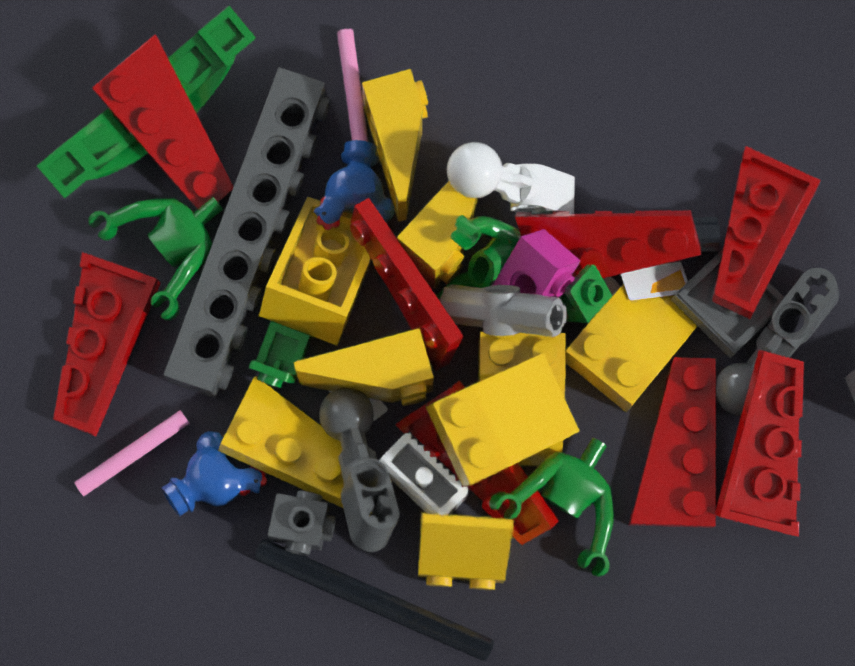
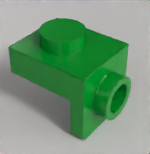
M586 265L575 277L574 282L565 288V293L558 298L566 306V321L589 323L612 297V294L595 265Z
M271 321L256 360H251L249 368L259 371L257 380L281 388L283 381L295 384L298 376L293 362L304 360L312 336Z

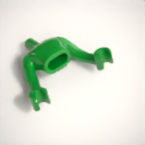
M214 197L195 212L174 198L152 199L134 202L110 214L103 211H95L90 215L88 224L92 228H96L102 222L107 221L105 228L99 232L98 237L102 240H110L116 235L118 227L140 218L160 217L153 230L147 236L173 268L178 265L180 266L166 289L153 295L151 305L156 308L161 306L163 302L170 301L169 307L162 312L161 318L173 320L180 312V304L177 297L192 276L205 264L213 242L205 225L224 209Z
M461 215L455 222L457 229L450 236L461 248L468 250L473 247L481 234L491 236L492 238L484 248L472 256L468 271L455 276L445 287L452 284L477 288L492 286L521 238V233L516 227L491 217L479 216L469 220L464 215ZM444 288L438 294L434 293L438 299L441 298Z
M592 438L580 459L563 452H554L546 457L535 471L510 494L497 492L491 497L489 505L494 511L500 508L504 500H509V508L504 513V518L506 519L516 518L520 514L521 504L543 486L542 498L575 519H579L580 515L593 504L596 517L594 536L590 549L582 551L578 556L577 562L581 568H586L590 561L596 557L597 563L592 569V575L599 577L608 572L609 560L605 555V551L613 528L612 495L609 484L594 469L607 447L603 442Z

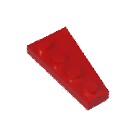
M156 34L92 87L97 96L196 209H199L212 197L219 202L233 190L234 186Z
M745 146L712 302L751 319L821 180Z
M367 198L354 206L350 220L351 233L358 244L365 247L376 271L384 280L411 329L420 328L427 356L435 371H438L451 362L463 338V334L372 201Z
M691 210L635 211V213L595 211V214H570V211H552V214L516 212L515 215L521 237L545 229L580 260L579 265L572 274L574 278L586 265H595L602 278L701 255V246Z
M82 252L79 286H76L73 302L76 305L72 327H69L66 342L69 345L66 365L62 366L53 420L96 437L152 306L151 298L157 293L161 282L152 276Z
M758 350L715 511L716 516L799 537V522L796 521L797 501H800L801 484L797 481L798 458H801L802 440H799V418L802 417L803 361Z
M674 357L669 368L629 525L714 528L716 526V359Z
M461 381L449 387L395 424L404 434L411 432L424 445V451H430V457L438 458L455 474V481L460 480L426 407L465 389ZM518 462L471 485L462 486L461 484V487H468V490L473 491L483 501L482 508L493 519L513 520L512 537L521 545L548 531L559 521L538 491L521 504L520 514L516 518H504V513L509 508L508 499L504 500L497 510L494 511L490 508L489 502L495 493L506 492L510 494L528 478Z

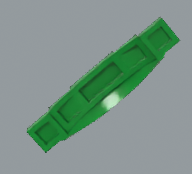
M230 6L200 29L168 58L196 113L219 87L229 72L235 56L256 39ZM108 108L36 167L65 199L85 181L113 174L148 155V153Z

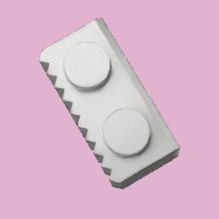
M405 433L379 460L387 468L390 479L427 514L451 515L467 497L468 487H461V482L455 481V475H449V469H443L442 463H436V457H430V451H424V445H417V439H411V433Z

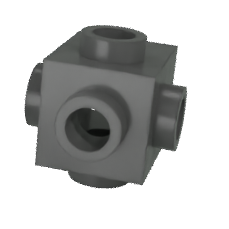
M297 491V495L294 497L277 493L268 537L272 542L286 544L284 550L287 552L310 556L311 549L321 551L323 541L331 542L336 516L329 515L328 503L321 502L322 496L319 494ZM301 520H310L306 527H297Z

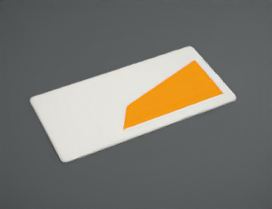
M681 262L665 263L621 274L629 300L675 295L688 282Z

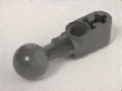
M824 268L807 270L775 309L772 320L756 339L757 349L746 363L731 364L719 373L716 378V401L724 411L734 416H741L758 350L790 358L797 348L811 337L839 299V288L835 277L830 271ZM823 283H826L825 287L828 294L825 297L817 294L812 299L810 306L812 311L815 312L810 314L807 308L799 303L798 300L801 299L807 305L813 296L810 286L814 284L820 287ZM790 314L801 315L804 318V325L798 332L787 333L782 330V322L785 317Z
M339 388L324 398L319 411L320 422L329 436L341 442L343 451L338 456L344 482L341 500L350 537L358 548L368 552H376L387 544L399 519V510L389 472L385 465L378 461L376 452L367 445L365 434L369 431L373 422V406L363 392L349 388Z

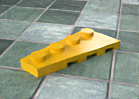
M254 376L218 451L307 492L319 494L322 496V499L343 508L341 491L344 482L338 456L343 451L341 442L329 436L321 425L266 383L257 380V376Z

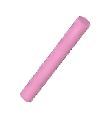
M343 29L337 32L351 138L352 140L369 142L354 34L351 29Z
M179 410L74 482L83 496L87 495L190 423L182 411Z

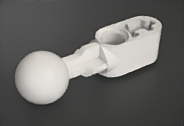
M476 142L460 146L450 156L447 165L448 180L451 186L465 197L480 198L490 194L492 191H497L503 200L510 202V210L515 213L552 214V211H570V214H574L575 178L569 174L540 164L515 165L506 163L502 166L498 154L491 147Z

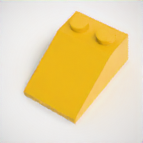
M411 69L362 82L364 111L374 143L377 146L378 157L398 222L407 219L422 136V119L428 117L425 106L428 105V99L422 80L414 81Z
M449 181L397 237L421 275L434 289L442 281L449 284L463 268L461 261L464 258L463 253L465 249L455 243L450 236L457 229L455 222L459 216L464 215L469 220L473 219L478 198H469L459 194Z
M307 196L267 283L259 316L338 346L372 259L365 247L358 244L351 233L350 220L352 213H343L339 219L340 226L327 231L316 223L317 215L314 213V209L320 206V201Z
M623 284L565 351V363L627 413L697 328V325L671 300L674 295L629 300Z
M420 328L293 362L300 385L329 391L339 388L354 389L363 392L371 399L391 403L401 401L402 406L426 400V393H430L433 390L434 377Z
M480 332L478 340V382L543 353L565 398V333L549 337L527 333L494 336ZM563 440L519 461L518 464L520 466H538L552 453L563 452Z
M543 353L426 407L462 486L471 485L580 432Z
M423 513L418 577H427L426 585L452 587V579L469 581V588L495 590V583H503L505 581L513 520Z

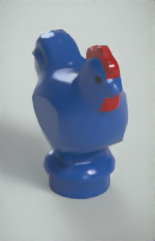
M361 140L346 142L344 152L341 153V160L347 167L331 175L326 184L325 197L320 199V206L314 209V213L317 215L316 223L327 231L331 228H338L340 226L339 219L343 213H353L354 206L367 198L372 201L386 223L391 221L394 215V205L391 199L385 197L382 182L371 169L379 161L377 146L371 142Z
M208 431L202 434L197 441V451L187 464L186 476L183 479L170 478V482L161 487V490L172 509L180 517L187 511L193 512L195 502L203 501L213 506H223L240 495L246 496L251 492L258 494L260 487L267 484L266 472L253 466L245 469L235 468L226 458V454L218 451L223 440L222 435L219 432Z

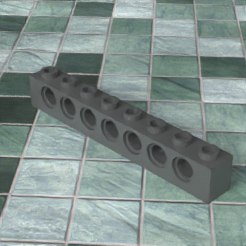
M278 67L163 376L169 383L213 398L217 397L219 389L226 390L233 373V366L228 365L233 350L240 351L244 344L248 327L243 326L248 310L254 312L257 308L262 293V288L257 287L262 272L269 273L276 254V250L271 248L276 233L283 235L290 216V211L285 210L290 195L297 197L304 177V173L299 172L304 158L311 159L318 138L317 135L313 134L317 121L324 122L330 108L331 98L327 97L325 82ZM291 113H298L304 117L302 123L295 127L287 126L282 121ZM277 150H284L290 154L288 161L279 165L271 163L268 159ZM265 187L276 191V196L270 202L262 203L254 198L257 191ZM256 225L262 229V234L254 241H246L240 237L242 230L247 226ZM235 263H242L248 267L247 274L239 280H232L226 276L228 268ZM227 301L234 305V310L229 317L217 319L212 316V310L217 303ZM206 340L217 341L219 343V350L215 356L207 359L198 356V348L201 343Z

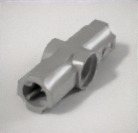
M452 284L444 287L443 294L439 299L455 324L483 327V333L494 336L527 333L554 337L561 334L567 317L566 306L562 304L560 298L520 293V288L512 285L477 288Z

